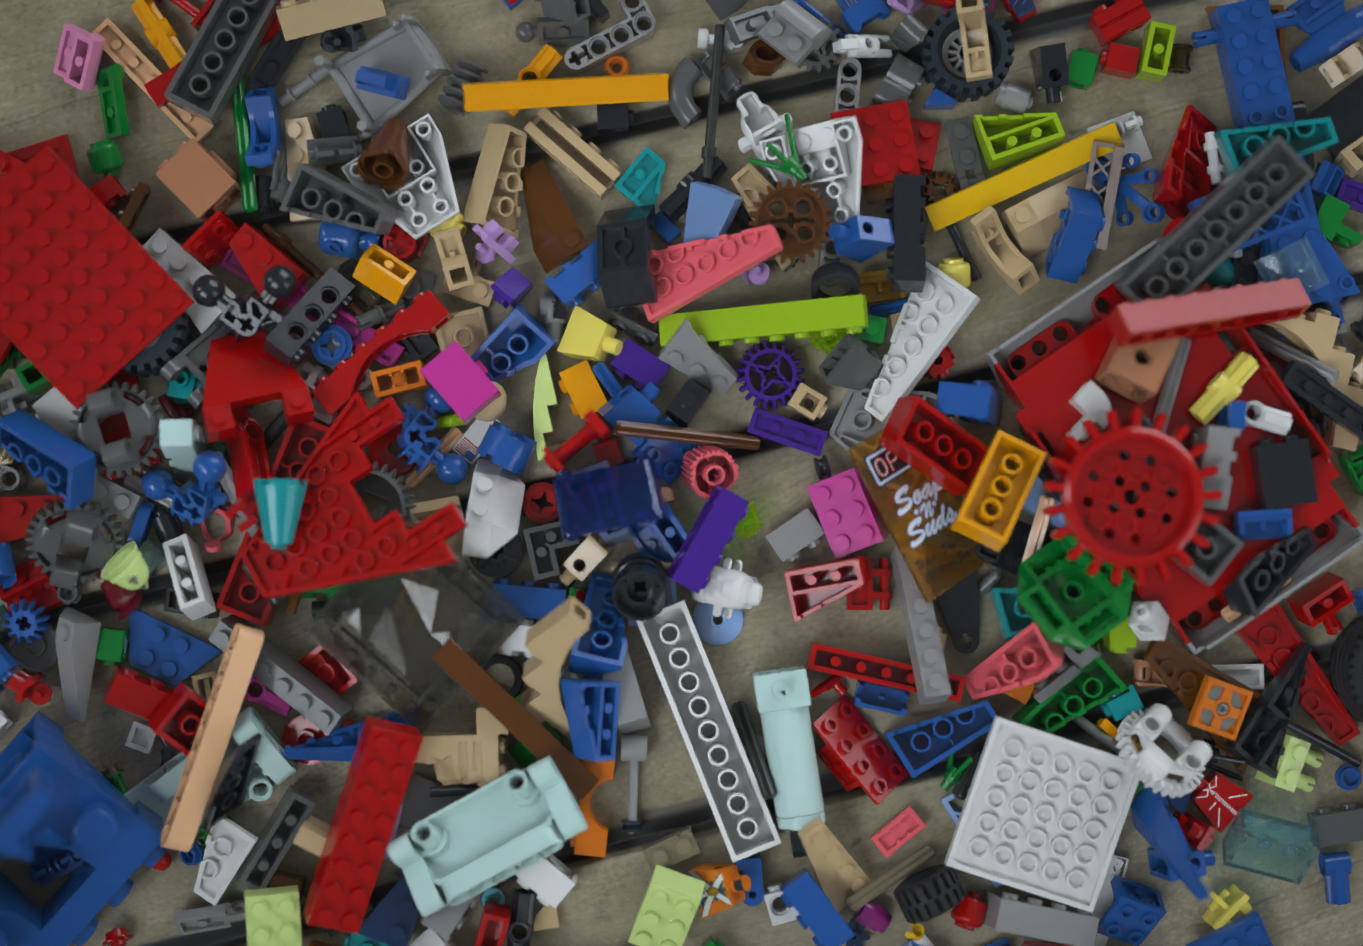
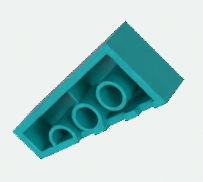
M1330 117L1222 130L1213 134L1228 175L1239 167L1270 136L1280 135L1299 157L1339 142Z
M992 588L989 591L1003 641L1014 638L1034 622L1017 600V588ZM1066 588L1067 595L1070 598L1076 599V592L1071 588Z

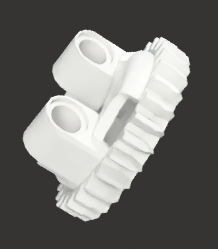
M1154 704L1144 711L1141 709L1136 712L1132 711L1130 715H1127L1122 720L1117 729L1115 739L1118 743L1116 748L1121 750L1118 754L1119 757L1125 759L1123 765L1129 766L1131 769L1129 773H1134L1138 777L1137 781L1141 780L1145 783L1144 788L1150 786L1153 793L1160 791L1163 797L1167 795L1171 798L1175 796L1182 797L1192 792L1201 783L1200 780L1204 778L1202 774L1205 770L1204 766L1212 757L1210 746L1200 740L1193 741L1190 732H1187L1183 725L1177 723L1172 718L1168 707L1162 704ZM1135 733L1139 736L1143 750L1137 755L1134 740H1131ZM1159 735L1166 738L1179 753L1175 761L1153 743V740ZM1168 773L1182 775L1184 778L1177 783V780L1167 779L1166 776Z

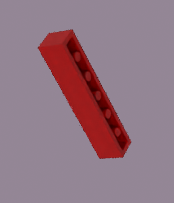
M815 642L810 644L806 662L807 669L917 693L913 668L910 663ZM947 672L951 695L948 697V700L961 702L966 677Z

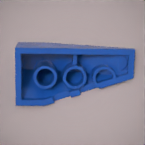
M592 572L584 606L591 611L589 629L573 644L568 672L597 677L622 669L627 650V638L624 631V617L615 608L612 599L613 576Z

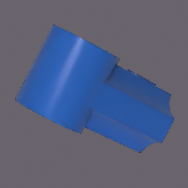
M1347 851L1320 853L1318 863L1320 872L1324 876L1326 903L1335 905L1351 903L1349 874L1352 872V862Z

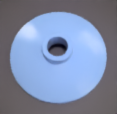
M698 602L694 608L692 620L699 637L703 641L713 645H723L731 642L738 636L743 626V613L741 609H733L731 618L725 619L723 616L725 608L722 607L721 616L723 617V622L717 625L713 622L714 605Z

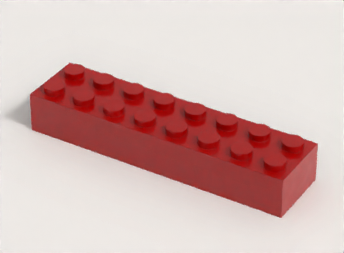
M314 421L289 426L270 471L271 478L294 479L329 430V427ZM246 530L215 607L261 626H268L273 619L279 602L272 607L267 599L263 598L261 592L258 589H254L256 584L242 569L244 561L240 553L251 539Z
M369 716L366 717L303 908L307 925L359 933L423 740L417 727Z

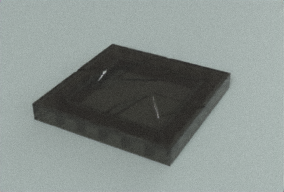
M410 512L403 517L409 530L421 523ZM453 550L452 552L458 561L452 564L342 585L303 629L307 635L412 726L417 727L421 734L463 689L431 656L451 638L482 668L527 617L523 611Z

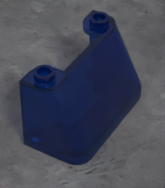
M648 455L633 458L634 462L573 475L572 471L557 473V478L553 479L552 483L562 540L564 542L574 541L581 538L582 535L589 537L590 535L633 526L646 525V522L654 524L667 522L655 459H649Z

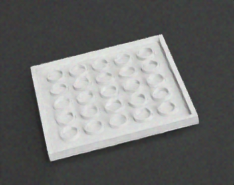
M995 715L944 864L1093 913L1139 782L1137 781L1138 777L1134 773H1129L1131 769L1128 765H1123L1125 761L1123 757Z

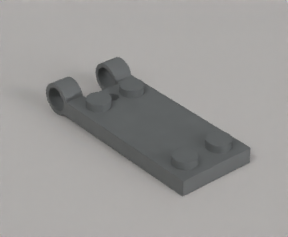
M254 290L245 300L248 302L252 296L258 295V293ZM250 318V319H249V320H250L249 326L252 328L253 326L251 325V322H252L253 320ZM279 323L268 325L263 331L268 336ZM215 324L212 325L176 357L167 362L159 372L170 383L178 378L184 369L187 368L203 384L187 399L196 410L203 407L207 371L201 372L200 367L204 366L207 368L210 340L236 335L234 332L229 335L224 334L225 325L223 324L219 327H215Z

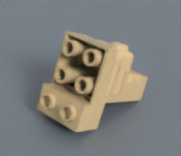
M480 705L476 708L477 730L420 732L423 740L415 763L434 764L436 778L442 783V786H451L458 783L465 785L478 783L479 787H483L508 773V762H503V754L507 751L508 742L507 736H503V734H509L510 731Z

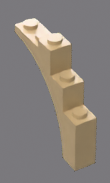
M1316 308L1315 312H1304V315L1302 314L1297 319L1265 324L1286 336L1301 352L1339 371V378L1332 386L1363 407L1362 384L1349 381L1355 355L1346 353L1347 348L1334 345L1340 318L1330 316L1331 311ZM1328 418L1329 430L1324 431L1325 437L1321 438L1326 446L1356 452L1359 439Z
M573 596L527 630L525 648L533 656L524 662L522 680L530 688L522 693L520 705L540 724L546 720L551 727L564 734L570 742L572 741L560 679H562L561 667L572 645L589 629L591 611Z

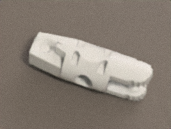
M847 34L845 39H839L837 42L832 43L834 53L847 54L848 58H891L892 56L891 49H880V44L890 41L889 35Z

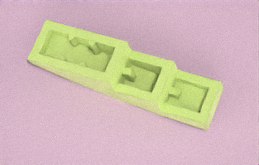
M544 354L539 361L533 401L535 442H537L536 451L539 462L544 461L542 457L546 455L542 450L544 447H547L544 435L554 433L549 408L559 406L547 354Z

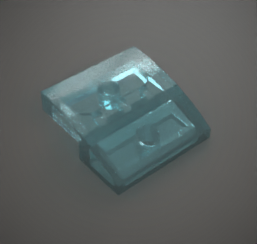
M1307 236L1254 261L1265 283L1274 282L1280 278H1299L1306 294L1329 284Z

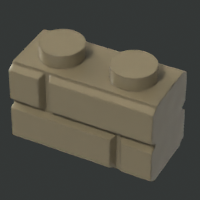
M688 825L656 840V843L651 842L643 846L642 851L653 873L656 864L668 868L700 853L701 849L691 826Z

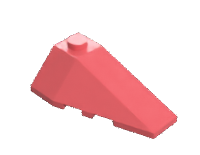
M1033 622L966 674L965 686L972 700H979L1043 681L1062 666L1064 646L1049 642Z

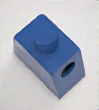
M856 215L842 224H833L829 229V236L834 241L835 252L860 263L895 244L890 219Z
M650 381L641 392L628 385L603 405L598 412L614 427L617 421L654 424L661 411L652 402L661 390ZM627 437L638 447L643 443L645 439Z
M1188 845L1191 857L1189 861L1192 865H1197L1200 871L1199 877L1205 876L1207 873L1206 867L1215 865L1214 852L1212 850L1200 851L1194 846ZM1153 848L1147 849L1150 875L1169 882L1180 880Z

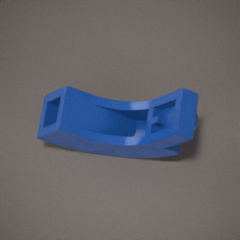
M274 87L249 89L244 98L251 131L250 146L245 155L247 166L264 168L273 164L276 150L280 151L281 158V122Z

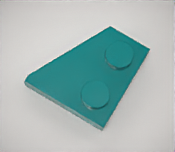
M646 146L613 187L636 206L651 204L656 206L666 162Z

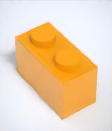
M373 243L361 256L352 277L396 305L409 289L417 271Z
M587 359L559 373L561 379L557 382L564 395L569 393L573 401L569 403V406L575 418L580 416L582 421L586 420L583 415L591 409L598 414V410L607 403Z

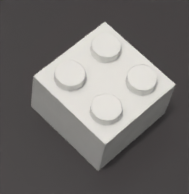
M553 854L515 874L518 877L516 881L526 890L531 888L538 894L536 898L546 907L551 905L553 908H556L574 887L578 877L576 873Z

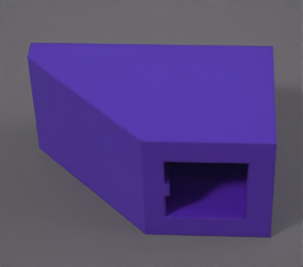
M513 267L490 286L494 292L492 296L505 309L508 306L514 308L517 303L520 304L534 287L532 282Z

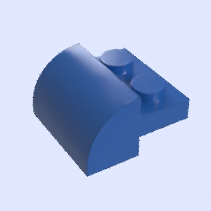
M668 503L631 527L635 538L632 540L641 553L650 554L663 562H673L688 535V532Z

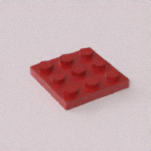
M907 100L830 113V119L856 116L863 141L861 188L893 182L894 175L921 176Z

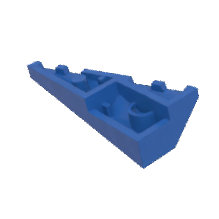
M412 705L410 710L397 714L394 711L387 713V717L381 718L417 727L420 732L418 705ZM365 721L340 728L329 736L319 739L315 737L309 738L306 743L291 747L287 745L285 746L284 755L286 759L352 762Z
M1150 786L1144 788L1130 805L1133 826L1198 901L1208 899V889L1204 887L1198 876L1200 871L1197 865H1192L1189 861L1191 860L1190 849L1176 818L1172 816L1167 807L1169 806L1167 798L1161 797L1160 791L1153 793Z

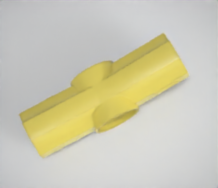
M1240 352L1224 371L1219 372L1206 386L1207 390L1188 409L1191 415L1203 425H1207L1224 406L1229 405L1230 401H1234L1242 391L1241 387L1258 369L1257 361L1251 355Z

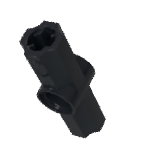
M718 156L713 162L712 179L702 178L703 163H701L694 172H689L678 183L677 189L658 206L660 211L670 221L675 223L687 211L691 182L700 181L713 185L728 170V167Z
M514 889L510 926L507 931V946H530L536 892L531 889ZM523 925L527 932L520 934L516 932L514 926Z

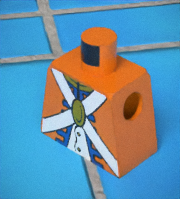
M704 862L688 870L690 877L705 882L701 902L698 907L701 918H706L742 902L746 898L745 891L751 889L750 877L748 875L740 876L738 868L734 863Z

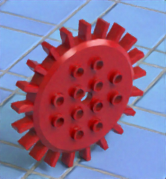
M1132 408L1130 427H1120L1116 411L1110 410L1106 412L1109 431L1100 434L1096 425L1088 419L1082 422L1084 431L1090 437L1087 443L1082 446L1074 437L1069 435L1063 438L1062 441L1066 447L1075 453L1070 463L1059 457L1050 458L1048 463L1054 468L1063 470L1065 473L1062 483L1055 481L1043 483V489L1049 492H1061V504L1050 505L1044 508L1043 514L1054 516L1063 513L1066 525L1056 529L1050 535L1052 539H1063L1071 533L1075 538L1077 544L1065 556L1069 561L1078 558L1084 550L1093 555V559L1086 570V574L1089 576H1095L1104 561L1113 565L1110 574L1111 584L1119 585L1122 580L1123 568L1133 567L1136 585L1146 586L1145 566L1155 564L1160 578L1168 580L1171 579V573L1165 562L1166 559L1174 555L1181 565L1190 567L1193 565L1191 557L1183 550V547L1189 540L1202 548H1208L1211 544L1205 537L1197 534L1195 531L1200 521L1208 525L1220 523L1221 519L1214 514L1204 513L1203 507L1204 500L1216 501L1223 498V492L1217 490L1204 491L1202 482L1203 478L1214 476L1219 472L1218 466H1207L1198 470L1194 458L1203 454L1208 447L1205 443L1194 445L1187 452L1180 444L1190 428L1186 424L1178 427L1172 437H1169L1162 433L1167 414L1163 412L1155 416L1152 428L1150 429L1141 427V408ZM1122 450H1125L1128 453V458L1126 460H1122L1120 458V452ZM1148 456H1152L1154 458V464L1152 466L1146 463V458ZM1090 471H1094L1097 474L1096 480L1091 481L1088 478ZM1117 476L1123 479V484L1120 487L1114 482ZM1143 482H1147L1149 484V490L1147 492H1144L1141 489V484ZM1170 487L1174 488V490H1175V495H1174V497H1169V496H1168V494H1167L1168 488H1170ZM1128 489L1134 490L1137 494V501L1133 505L1127 504L1123 498L1124 493ZM1085 497H1089L1092 501L1089 507L1083 505ZM1112 502L1116 503L1118 506V509L1115 513L1111 512L1109 509V505ZM1138 508L1144 511L1142 518H1138L1135 514ZM1165 513L1170 516V521L1167 524L1162 521V516ZM1106 529H1110L1112 531V537L1110 539H1107L1104 536V531ZM1133 534H1136L1139 538L1138 543L1135 545L1130 541V537Z

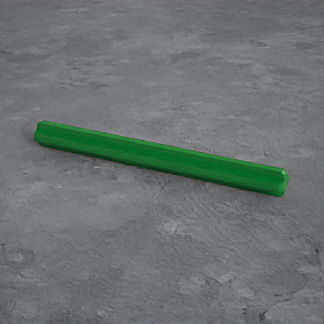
M244 73L232 95L242 208L245 212L251 213L258 210L254 166H247L245 155L250 146L251 131L244 99L247 94Z

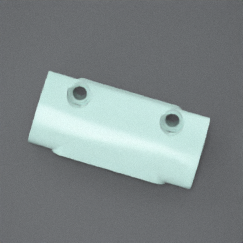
M548 755L526 769L510 771L417 822L412 827L410 833L407 832L389 842L387 851L392 861L402 868L418 910L422 916L428 917L448 905L455 906L473 898L557 852L563 847V842L587 830L588 825L566 781L552 758ZM523 780V785L515 790L517 783ZM430 831L429 837L423 840L425 833Z

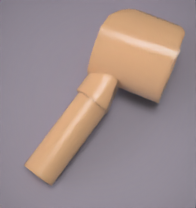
M671 487L660 489L639 488V494L661 495L662 502L676 499L674 490Z

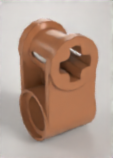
M1132 659L1134 674L1133 680L1130 681L1131 684L1145 687H1168L1146 660Z

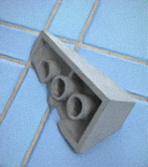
M65 607L59 616L55 640L65 714L82 722L86 719L101 622L71 607Z

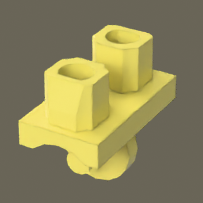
M1233 883L1227 889H1223L1218 895L1211 891L1209 896L1213 901L1207 906L1208 909L1201 918L1217 930L1231 923L1230 919L1236 913L1241 916L1247 915L1252 909L1248 902L1250 897Z

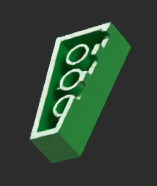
M1098 656L1083 667L1079 675L1041 704L1032 697L1011 718L1015 722L1053 733L1065 726L1068 721L1076 717L1079 718L1087 713L1086 711L1098 704H1103L1110 700L1109 698L1119 692L1122 693L1129 688Z

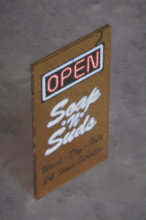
M883 428L859 444L852 446L848 452L925 602L929 603L986 563L980 561L974 555L977 541L950 529L965 498L964 495H953L881 446L878 441L884 430Z

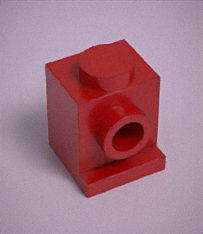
M111 174L89 189L110 212L117 209L121 204L120 201L126 200L128 195L118 179Z

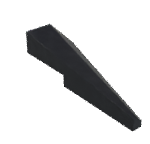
M1307 642L1299 643L1247 712L1236 741L1227 739L1222 745L1235 757L1247 760V765L1275 779L1279 772L1276 770L1279 756H1282L1285 750L1282 746L1287 730L1281 727V722L1284 719L1293 721L1301 693L1298 691L1301 677H1304L1307 671L1304 668L1308 652L1313 650V647Z

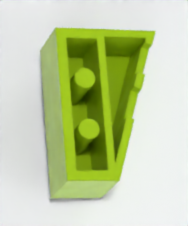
M1056 112L1023 113V115L1007 116V114L983 116L980 114L974 115L972 122L974 134L989 171L1053 149L1063 144L1066 136Z

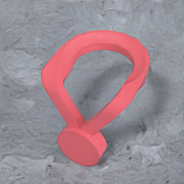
M218 507L214 513L224 517L226 521L225 534L214 540L208 534L205 520L200 523L202 536L207 540L204 547L208 553L220 551L222 549L221 542L231 537L234 532L232 520L224 514L226 509Z

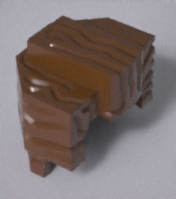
M760 39L750 47L742 64L754 76H772L783 66L786 58Z

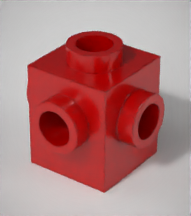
M947 345L938 355L942 363L936 365L933 362L923 375L924 378L927 376L931 380L937 377L938 380H941L952 373L949 368L955 365L953 362L955 356Z

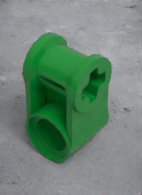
M1360 445L1356 452L1338 455V462L1354 493L1363 496V445Z

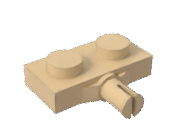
M473 256L470 270L475 284L449 291L445 277L440 291L490 307L493 300L492 295L494 294L490 286L494 282L485 279L479 274L482 263Z

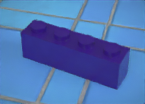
M716 484L669 567L666 576L696 593L704 589L710 580L709 574L712 568L717 566L722 559V550L726 543L729 544L734 538L736 525L745 518L748 512L747 506L749 501Z

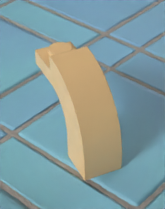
M956 0L966 80L970 82L993 78L984 1Z
M989 205L969 220L973 228L972 236L980 250L1001 278L1018 295H1021L1040 281L1033 263L1011 242L993 207Z

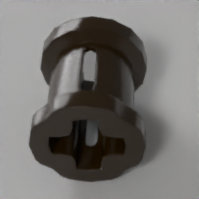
M1184 43L1173 44L1171 65L1168 67V72L1175 74H1189L1191 72L1189 59L1190 52L1193 51L1192 45Z

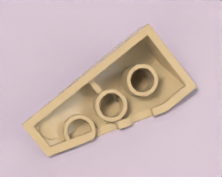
M1086 170L1006 209L1000 215L1016 247L1026 258L1046 249L1051 244L1053 235L1058 233L1063 220L1059 218L1060 211H1066L1069 202L1068 195H1066L1067 187L1085 190ZM1092 179V183L1096 187V181Z

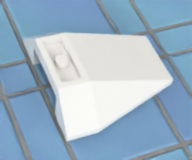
M429 113L407 126L410 132L408 134L410 173L402 187L384 190L379 188V184L372 182L370 185L359 175L357 169L359 156L341 167L351 185L399 210L395 223L415 240L460 213L443 136Z
M856 116L839 117L793 129L796 150L800 160L799 163L803 166L802 170L808 175L801 183V188H805L810 183V192L813 193L819 189L820 192L817 198H827L823 207H831L832 210L826 214V217H832L833 222L826 224V226L831 227L835 223L842 224L853 216L860 215L863 141ZM787 132L759 141L764 161L779 165L783 164L766 146L768 142L775 146L786 158L791 156ZM767 168L776 183L779 181L785 187L787 179H790L792 186H796L798 180L794 176L791 177L788 173ZM801 202L796 205V210L800 214L805 215L810 212V206L805 202ZM806 219L809 223H814L813 219Z

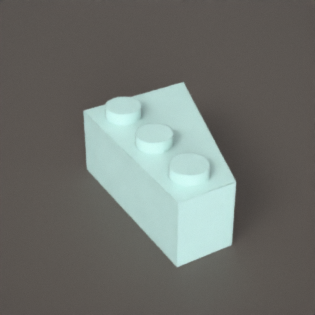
M193 419L160 420V447L166 458H172L169 461V465L174 467V475L193 476V462L197 455L206 451V444H209L204 424Z

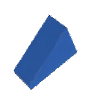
M661 211L655 215L656 231L670 245L681 236V232Z

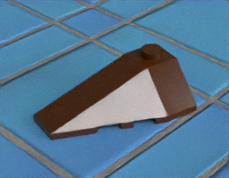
M541 160L522 170L520 175L523 181V192L533 250L545 273H548L578 257L580 252L589 246V243L545 163Z

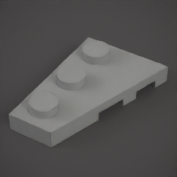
M685 319L661 349L658 359L719 394L724 395L736 381L738 373L718 352H714L706 344L707 340L701 334L698 335L691 328L692 324Z

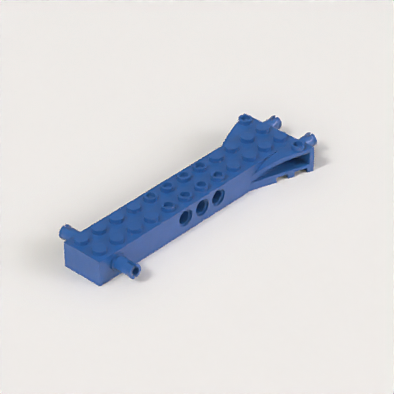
M1244 0L1216 7L1209 13L1212 29L1192 32L1191 39L1192 41L1196 40V42L1192 43L1195 49L1216 44L1234 129L1296 121L1276 35V29L1297 25V17L1292 18V16L1297 15L1294 9L1272 14L1269 0ZM1308 181L1299 191L1311 221L1259 242L1260 255L1257 282L1264 281L1267 283L1274 282L1280 278H1299L1311 304L1321 302V304H1324L1325 310L1331 311L1330 316L1340 318L1339 324L1346 323L1340 300H1343L1342 297L1361 292L1355 284L1354 278L1349 274L1337 253L1321 233L1312 190ZM1285 203L1274 214L1280 216ZM1289 205L1284 218L1293 222L1302 219L1298 208ZM1272 217L1268 218L1264 222L1266 226L1262 229L1269 232L1273 231L1278 220ZM1282 222L1280 227H1283L1288 224ZM1278 332V334H1279L1278 337H1279V338H1281V337H1286V336H1284L1283 334H1281L1280 332Z

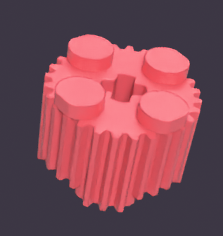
M698 445L697 449L692 448L693 450H688L684 454L682 461L684 465L681 466L684 484L692 492L704 499L709 498L716 484L730 490V488L734 487L732 484L736 483V480L739 479V476H737L740 473L737 470L739 466L734 463L735 460L730 454L717 446L702 445L701 447Z

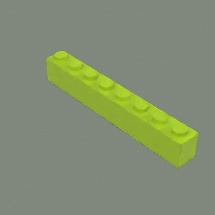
M863 294L676 313L659 320L660 345L662 347L665 346L685 319L692 324L691 328L698 335L701 334L707 340L706 344L708 346L709 344L719 343V347L734 346V341H744L746 345L760 343L759 339L769 338V342L785 341V336L794 335L797 340L811 338L810 334L821 333V337L836 336V331L845 330L847 334H860L862 329L869 328L867 298Z

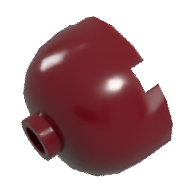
M101 572L96 574L97 580L101 579ZM103 579L104 582L101 583L100 587L113 612L119 611L120 614L116 616L118 621L130 616L139 608L142 601L140 591L143 589L127 590L116 583L112 584L109 580Z

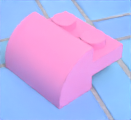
M64 23L53 73L63 77L64 82L82 91L93 90L105 38L98 33H90L73 24Z

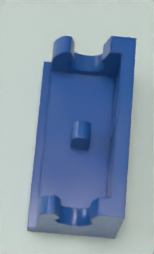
M1292 508L1232 512L1233 535L1240 541L1286 538L1293 533Z
M857 680L852 703L856 706L906 716V703L910 693L907 690Z

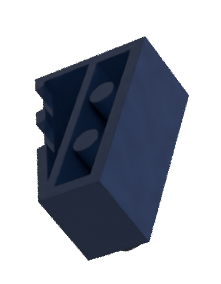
M405 875L401 877L361 925L358 934L389 946H409L421 913L414 901Z

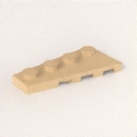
M819 816L798 832L820 888L839 912L847 906L846 899L872 882L871 879Z

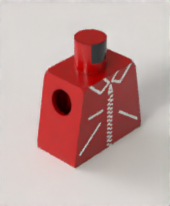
M1211 771L1200 780L1201 783L1192 791L1190 801L1208 824L1221 833L1254 796L1221 774Z

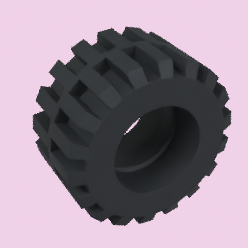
M945 864L926 868L908 877L893 892L908 923H921L936 918L956 907L966 896L954 868Z

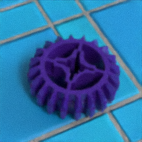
M764 341L763 350L760 349L758 344H754L755 354L748 349L745 351L749 360L740 358L739 362L745 365V368H736L737 373L743 374V377H738L736 382L745 383L744 386L739 388V392L749 391L745 396L746 401L750 400L752 396L756 398L753 406L756 407L759 401H763L762 407L763 410H766L768 402H772L773 410H777V401H780L782 406L786 407L787 401L785 398H792V390L796 391L798 388L796 383L805 382L804 378L797 377V374L805 372L804 368H796V365H799L802 359L798 358L793 361L792 357L796 354V351L792 350L789 355L786 354L787 344H784L782 349L778 350V342H774L773 348H769L768 341ZM765 355L776 356L769 366L754 363L756 359ZM782 360L788 364L791 370V381L782 376L779 371ZM777 364L774 370L776 371L774 375H777V380L771 379L766 387H764L766 382V376H763L764 371L769 372ZM749 370L754 371L761 378L762 383L758 391L754 389L750 382ZM771 385L787 388L786 391L776 396L765 395Z

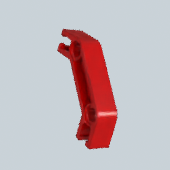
M245 407L231 409L236 427L235 437L224 440L228 445L237 499L224 514L232 520L236 517L235 514L242 511L247 516V519L238 525L237 528L244 532L260 520L253 486L254 479L272 478L263 430Z

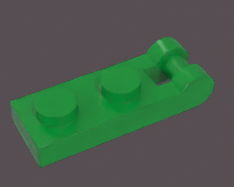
M113 64L108 68L100 69L96 76L106 139L109 138L110 140H117L130 135L125 95L122 86L124 69L120 64Z

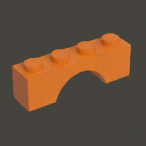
M579 758V761L600 781L582 800H579V808L586 820L588 829L570 839V847H575V855L605 857L609 828L595 818L591 809V796L599 785L614 778L615 760L594 762Z

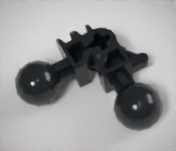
M283 265L272 266L264 274V291L262 294L252 296L247 302L241 296L231 299L225 294V285L220 278L205 274L194 282L192 294L199 305L211 308L216 306L223 311L215 327H219L222 324L225 325L224 334L229 335L234 332L236 334L234 340L238 342L244 336L254 335L267 328L268 325L280 323L285 316L276 310L277 306L274 303L277 298L288 297L294 291L296 278L290 268ZM250 318L253 320V321L251 322V325L253 326L252 328L249 326V324H250V320H249V319H250Z

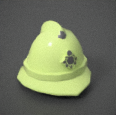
M135 541L128 542L120 548L102 569L101 578L109 580L112 584L116 583L127 590H146L149 587V567L143 559L142 553L138 550Z

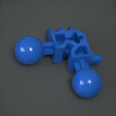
M430 384L424 394L425 406L423 409L417 410L410 403H406L402 407L406 420L402 423V430L397 435V443L401 448L397 458L406 455V464L409 466L415 462L417 464V473L430 461L436 466L437 476L442 482L448 485H457L462 483L467 477L469 471L467 461L459 454L443 453L438 449L442 442L436 437L426 438V433L434 430L439 423L435 420L438 413L443 414L452 409ZM410 433H412V434L414 435L413 438H412L414 442H410V441H409V439H410V437H411V436L409 435Z
M211 450L200 453L193 462L194 475L199 479L195 483L188 481L182 487H178L174 483L172 474L166 469L157 467L147 471L141 480L143 493L154 500H162L167 497L172 499L171 515L173 517L179 515V519L183 522L190 520V525L197 527L213 514L219 505H224L229 501L228 496L221 492L222 486L216 483L223 478L227 471L225 459L218 452Z

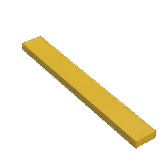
M1112 121L927 205L925 212L933 231L942 229L984 210L989 205H995L1090 162L1093 140L1122 143L1115 122ZM1098 147L1096 157L1098 158L1112 152L1113 149Z

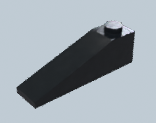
M1302 527L1251 559L1222 591L1231 610L1257 617L1317 547L1309 527Z
M259 732L242 743L219 768L202 816V829L205 831L243 805L262 738Z

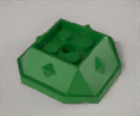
M1067 535L1063 539H1054L1019 564L1017 600L1049 642L1084 651L1127 619L1134 580L1126 569L1123 568L1120 584H1111L1110 574L1113 565L1104 561L1095 576L1086 574L1087 566L1092 561L1093 555L1084 550L1078 558L1069 561L1065 556L1077 544V541L1072 535ZM1066 588H1071L1076 592V599L1070 598L1067 595Z

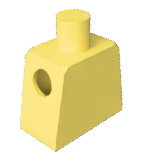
M575 306L557 351L570 358L604 362L608 353L616 356L621 353L623 342L614 338L617 329L582 308Z

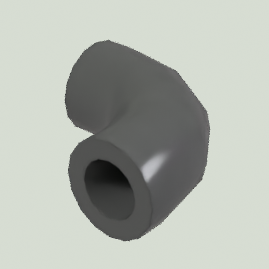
M684 57L671 74L668 83L670 111L684 129L692 125L702 113V110L693 100L692 95L693 86L702 76V72L687 57Z

